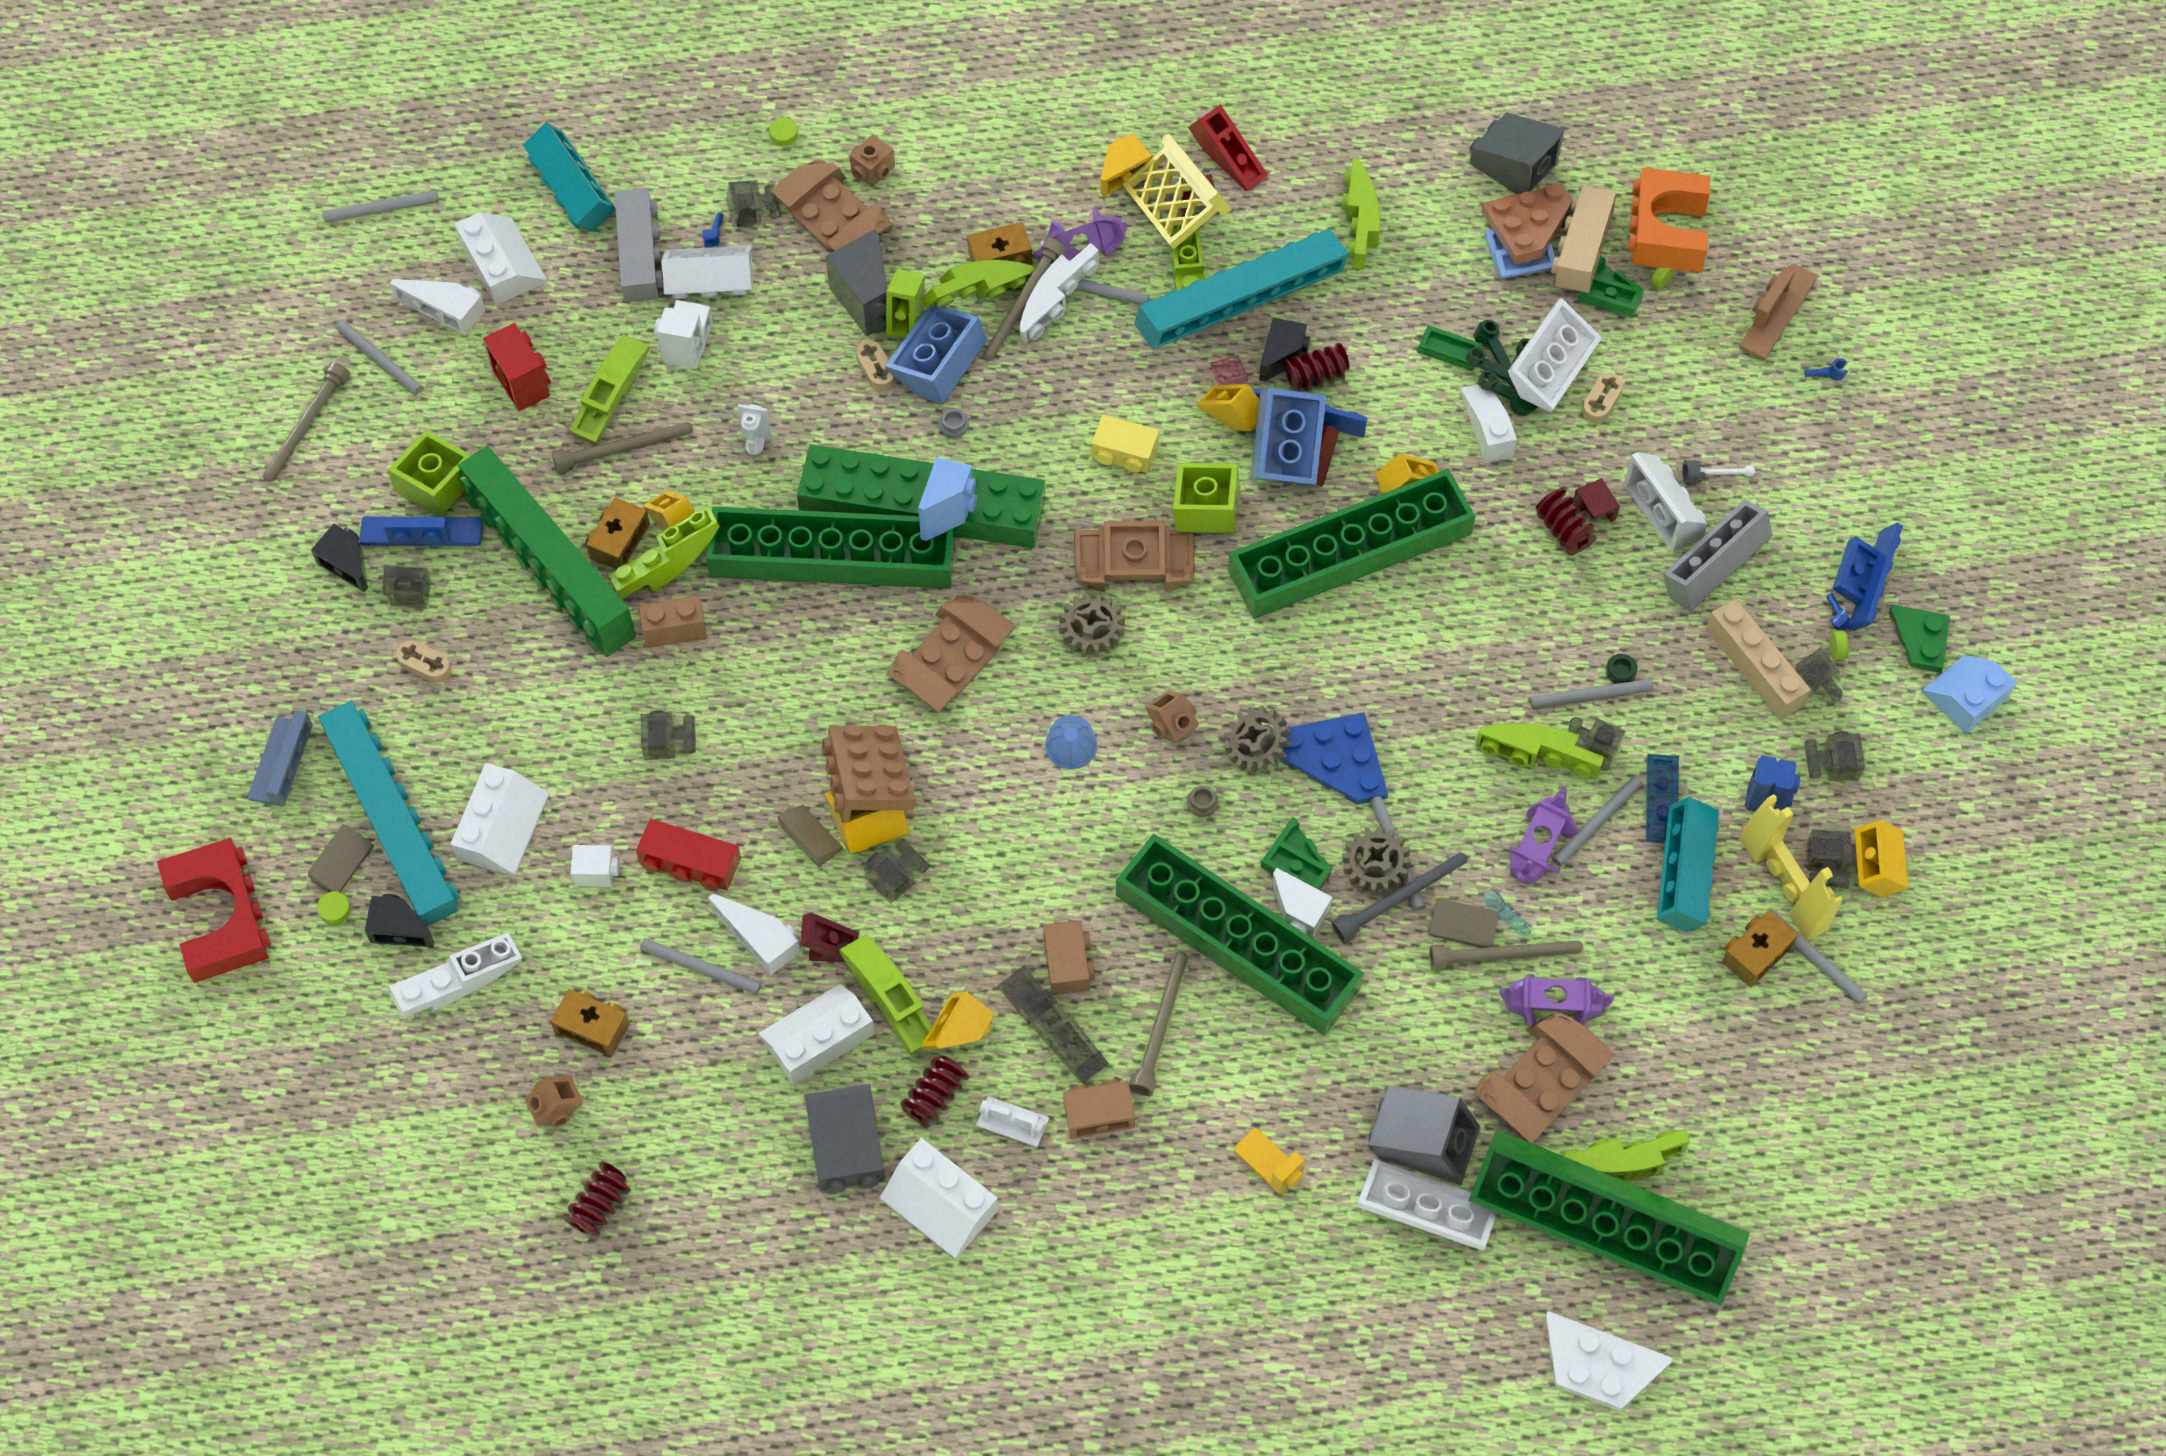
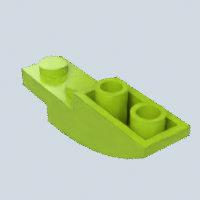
M1352 158L1351 170H1345L1344 187H1349V193L1343 192L1341 210H1347L1346 221H1352L1350 234L1356 235L1355 241L1349 242L1348 258H1353L1352 269L1364 270L1366 248H1378L1380 211L1376 191L1366 169L1359 159Z
M1182 225L1173 226L1171 237L1181 230ZM1198 228L1175 249L1171 247L1174 286L1177 291L1189 286L1194 281L1205 280Z
M982 260L964 263L950 268L939 279L941 284L932 287L921 300L926 309L936 305L938 308H943L954 301L953 298L961 296L962 299H965L973 294L976 295L978 301L987 297L990 300H994L1005 294L1009 288H1013L1014 291L1023 288L1035 268L1028 264L1007 260Z
M624 334L620 337L587 387L581 399L582 406L569 429L570 434L598 445L621 398L626 397L650 349V345Z
M707 506L700 511L694 512L690 517L678 524L668 527L664 532L656 536L660 543L659 546L646 551L640 557L620 566L609 574L621 599L646 585H649L652 591L655 592L681 574L697 559L720 527L711 508Z
M1509 723L1480 727L1475 744L1484 753L1489 755L1499 754L1507 757L1517 766L1524 767L1528 765L1534 768L1537 758H1540L1551 767L1561 766L1572 770L1576 776L1584 779L1591 777L1597 780L1605 757L1576 746L1579 738L1577 734L1535 724Z
M867 934L841 948L839 953L871 1003L878 1005L909 1056L922 1049L920 1046L932 1025L922 1011L924 1005L895 964Z
M1671 1129L1658 1134L1655 1140L1644 1143V1140L1634 1141L1627 1145L1625 1150L1619 1138L1612 1141L1604 1138L1592 1143L1588 1149L1579 1152L1577 1149H1571L1561 1155L1627 1182L1661 1174L1665 1165L1664 1159L1686 1152L1690 1139L1685 1129L1674 1132Z

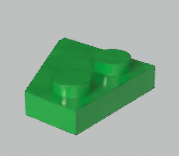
M1600 256L1590 292L1579 291L1578 301L1633 317L1643 298L1644 289L1635 282L1628 280L1626 275L1619 269L1614 272L1605 265L1606 259Z
M1891 604L1889 615L1890 618L1893 617L1898 629L1897 635L1900 643L1906 649L1905 655L1910 667L1941 673L1944 667L1950 615Z
M1292 817L1262 859L1260 867L1271 874L1278 868L1321 890L1330 877L1332 868L1325 858L1318 854L1317 847L1312 840L1305 837L1299 828L1300 823L1298 820Z

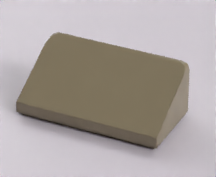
M804 805L783 812L778 816L779 826L818 868L843 849L840 843Z
M342 824L308 871L311 882L329 892H341L374 845L349 826Z
M1438 898L1435 904L1429 936L1482 948L1492 947L1499 912Z

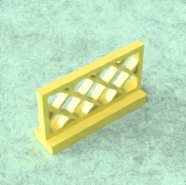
M1168 134L1161 140L1165 147L1122 185L1169 245L1175 249L1216 212L1225 216L1232 209L1180 145ZM1168 158L1166 170L1157 171L1158 166ZM1180 176L1177 185H1169L1171 177ZM1163 178L1161 187H1153L1155 179ZM1142 180H1146L1144 189H1133ZM1192 191L1189 200H1181L1183 192ZM1175 193L1172 202H1164L1166 194ZM1158 195L1155 204H1147L1150 196ZM1206 206L1202 212L1193 216L1195 207ZM1187 208L1185 217L1176 218L1178 209ZM1170 210L1167 219H1159L1161 211ZM1182 225L1181 230L1171 237L1173 226Z

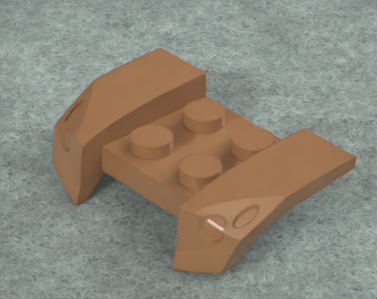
M820 159L797 167L770 190L787 207L793 218L830 253L874 229L878 232L879 236L894 227L878 202L867 208L840 183L847 179L841 169L832 163L827 164Z
M1104 521V526H1099V530L1074 531L1076 583L1080 585H1088L1096 591L1105 592V581L1165 580L1166 592L1175 590L1180 585H1188L1194 582V532L1170 530V526H1165V521Z
M964 593L940 606L935 615L943 619V621L912 655L901 649L886 674L938 714L952 699L957 698L995 656V652L999 649L1001 643L1016 627V625L984 601Z
M1562 1013L1551 1014L1529 1027L1526 1031L1538 1038V1041L1503 1077L1494 1070L1484 1074L1474 1092V1095L1496 1113L1525 1141L1533 1143L1580 1091L1615 1056V1053L1589 1029Z

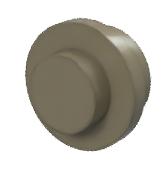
M1198 786L1189 793L1187 806L1197 816H1209L1218 807V796L1210 787Z

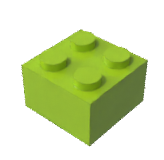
M425 430L389 467L388 473L393 489L403 497L441 517L465 492L458 480L461 477L458 464L472 455L432 432Z
M1178 463L1173 504L1176 532L1236 533L1240 493L1238 463Z

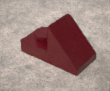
M812 912L803 915L800 945L810 949L809 961L845 962L839 950L857 940L859 932Z

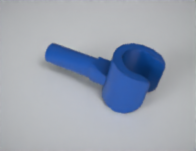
M718 212L716 214L712 229L702 230L704 247L719 246V231L724 216L723 213Z
M1838 358L1834 360L1831 367L1804 370L1805 377L1829 376L1832 380L1839 381L1848 372V370H1839L1844 368L1847 361Z
M1830 593L1826 598L1836 614L1830 619V622L1837 630L1845 631L1853 624V621L1847 612L1840 607L1833 593Z

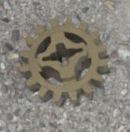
M1085 593V600H1080L1077 596L1073 597V606L1066 603L1064 605V613L1059 615V623H1061L1059 624V634L1063 635V644L1071 643V651L1073 653L1078 649H1082L1083 657H1086L1088 651H1093L1094 656L1098 657L1099 650L1102 649L1109 654L1110 644L1118 647L1119 637H1124L1123 626L1125 625V617L1121 615V607L1119 605L1112 607V598H1108L1105 602L1102 601L1101 593H1098L1095 599H1091L1089 593Z
M1260 706L1258 712H1255L1251 707H1248V715L1243 716L1239 712L1237 713L1239 721L1237 723H1228L1232 728V732L1224 733V737L1229 742L1223 746L1230 753L1228 758L1233 763H1236L1240 770L1244 771L1247 768L1251 774H1255L1257 767H1259L1266 773L1268 764L1271 763L1277 767L1279 765L1276 759L1278 757H1287L1283 748L1291 747V742L1285 737L1290 736L1292 733L1286 726L1287 722L1285 719L1279 716L1274 709L1268 712L1264 706ZM1262 723L1271 724L1273 727H1270L1269 725L1262 726ZM1242 753L1253 754V757L1245 756Z
M1381 826L1377 827L1376 833H1371V830L1366 827L1364 836H1360L1358 833L1353 834L1355 843L1346 842L1345 846L1348 853H1342V861L1346 863L1343 866L1344 874H1351L1349 876V883L1353 885L1359 882L1360 892H1363L1367 887L1371 888L1372 895H1376L1378 888H1382L1383 892L1388 894L1391 884L1398 889L1400 887L1399 878L1407 879L1408 871L1406 869L1411 868V859L1407 858L1410 856V848L1403 847L1404 838L1401 836L1394 839V830L1392 829L1387 834H1383ZM1360 852L1361 857L1363 859L1359 861V865L1357 866L1355 861L1358 853ZM1397 855L1398 863L1394 869L1391 862L1394 856Z

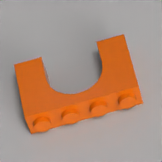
M1642 167L1640 179L1634 178L1632 196H1637L1632 199L1630 214H1635V216H1631L1629 233H1634V235L1630 234L1628 252H1633L1632 264L1702 273L1707 253L1708 232L1671 227L1660 222L1655 216L1662 213L1705 216L1710 195L1711 176Z

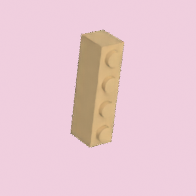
M1582 185L1579 197H1573L1571 205L1573 217L1568 216L1566 219L1564 233H1567V236H1561L1558 253L1561 255L1560 257H1554L1551 273L1556 274L1555 287L1586 293L1590 292L1614 214L1615 191Z
M1735 598L1712 611L1706 630L1776 717L1782 720L1804 707L1811 689L1741 603Z

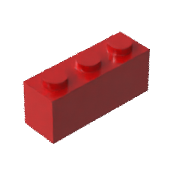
M651 818L636 849L638 861L646 870L651 872H659V870L669 872L677 880L686 882L691 879L700 882L704 888L712 891H717L718 888L728 891L741 860L738 845Z

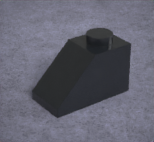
M1272 318L1260 364V381H1267L1284 372V359L1290 362L1292 357L1298 356L1301 359L1302 353H1308L1311 337L1306 336L1307 324Z
M333 523L311 549L314 559L319 566L365 592L368 589L363 550L359 543L360 538L350 528L345 527L342 529Z
M383 894L382 897L371 896L365 926V933L370 943L434 947V940L429 929L403 898L394 894Z

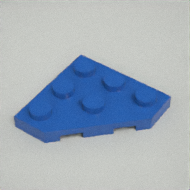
M1365 712L1289 727L1292 734L1285 738L1291 742V747L1283 748L1287 757H1280L1282 763L1302 771L1312 780L1328 789H1334L1357 805L1368 803L1371 799L1381 796L1382 799L1388 798V791Z

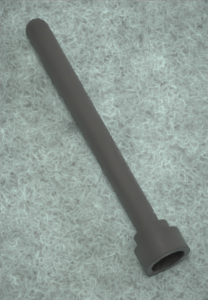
M1456 854L1353 917L1351 915L1347 917L1344 915L1331 922L1334 931L1344 944L1356 937V933L1360 931L1359 927L1466 864V854Z

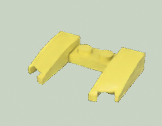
M1775 795L1767 797L1752 815L1739 838L1755 863L1767 859L1766 863L1770 873L1775 877H1779L1784 885L1785 896L1790 902H1795L1789 916L1802 936L1808 941L1828 931L1843 898L1841 895L1835 897L1833 890L1825 886L1828 879L1833 877L1829 867L1821 870L1811 883L1808 881L1782 841L1794 814L1788 807L1781 811L1778 808L1774 810L1777 798Z

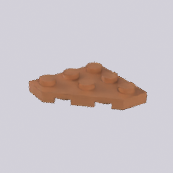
M1562 183L1484 202L1482 203V213L1516 265L1540 259L1547 251V245L1551 240H1554L1562 227L1564 218L1569 216L1573 200Z

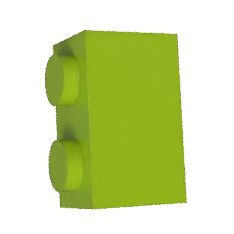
M896 269L886 291V335L905 339L924 313V304L921 298L925 293V274Z

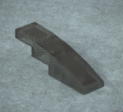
M1025 965L998 985L999 989L1030 1027L1082 1084L1109 1064L1069 1012L1065 1013L1048 989L1044 990Z

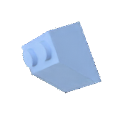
M936 457L918 507L922 540L927 541L965 523L968 512H974L977 495L974 494L976 479L972 477V466Z
M1964 655L1921 692L1967 734L2009 699L2017 681L1995 661Z

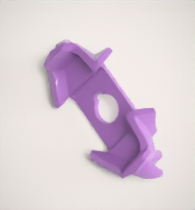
M1094 207L1092 209L1094 222L1065 231L1059 223L1052 221L1047 237L1041 242V247L1048 237L1054 238L1067 248L1064 257L1072 260L1082 250L1071 247L1070 241L1073 240L1077 233H1083L1088 239L1087 246L1091 243L1098 250L1104 249V255L1109 256L1124 241L1127 224L1118 217L1101 216L1098 209ZM1039 248L1032 254V258L1041 260L1043 250Z
M1565 788L1558 791L1553 798L1548 797L1529 807L1526 815L1527 818H1532L1527 831L1518 848H1509L1511 875L1521 883L1533 884L1548 871L1559 873L1560 870L1547 863L1562 829L1563 837H1571L1579 832L1570 814V808L1566 804L1567 790ZM1540 827L1547 829L1551 835V839L1546 843H1542V845L1535 843L1536 839L1533 836V831Z
M1527 974L1524 979L1511 983L1509 988H1501L1499 992L1506 1003V1008L1526 1018L1528 1026H1533L1536 1023L1537 1017L1533 1010L1576 1012L1579 1014L1573 1019L1584 1025L1587 1020L1601 1016L1603 1009L1608 1007L1614 1000V995L1605 994L1598 987L1591 985L1590 980L1584 977H1578L1575 980L1536 978L1533 974ZM1552 987H1560L1564 990L1566 999L1561 1003H1554L1548 997H1545V992Z

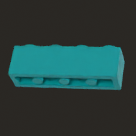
M545 122L523 144V147L529 154L527 157L529 162L540 170L542 181L549 188L553 189L556 194L554 199L561 207L567 210L569 213L568 219L576 228L580 229L582 227L593 232L616 210L563 130Z
M1687 797L1669 806L1657 911L1658 921L1684 932H1690L1707 924L1710 914V892L1713 885V863L1716 857V834L1719 828V810L1691 797Z

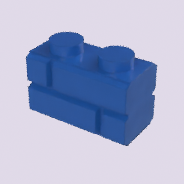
M1761 755L1758 758L1748 784L1745 801L1746 809L1756 811L1767 797L1775 795L1777 798L1774 810L1778 808L1781 811L1785 806L1791 807L1794 793L1797 794L1800 783V775L1795 774L1797 766L1795 762L1783 759L1777 761L1774 757Z

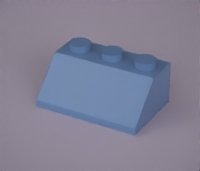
M936 305L924 311L885 367L888 372L917 396L943 404L988 339L979 317L948 307L938 308Z
M1274 388L1260 390L1250 479L1316 485L1326 395Z

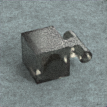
M757 180L728 182L726 201L732 227H752L761 224L763 210H769L771 218H779L781 216L779 201L770 191L775 185H766L764 187L765 194H760Z
M385 566L383 595L387 596L390 606L427 609L432 583L427 568Z
M1822 647L1795 665L1797 671L1814 693L1823 687L1833 702L1842 700L1843 692L1833 680L1840 675V671Z
M655 710L648 714H641V749L644 760L676 758L675 744L683 743L684 753L693 754L696 752L695 716H684L683 727H675L672 712Z
M1577 717L1570 720L1568 732L1579 735L1577 742L1582 744L1583 749L1605 756L1601 769L1608 771L1621 747L1625 731L1599 718L1596 719L1590 730L1583 727L1582 720Z
M1839 731L1829 734L1823 750H1818L1817 741L1814 739L1804 742L1810 778L1821 777V767H1826L1828 781L1860 780L1865 769L1860 733L1850 734L1846 731Z
M1812 829L1807 840V870L1821 871L1829 867L1833 877L1828 879L1825 886L1849 888L1850 877L1848 875H1837V873H1846L1850 863L1855 862L1856 845L1851 844V832ZM1810 873V883L1817 876L1818 873Z
M905 839L899 841L895 847L902 854L899 858L887 847L881 853L876 852L870 856L864 866L865 879L890 904L914 885L913 872L910 870L913 866L921 874L930 867V864Z

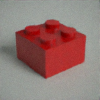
M514 322L483 338L492 371L519 412L550 397L548 385L551 384V381L544 370L547 368L546 363L539 352L534 353L531 349L533 344L526 331L520 332Z

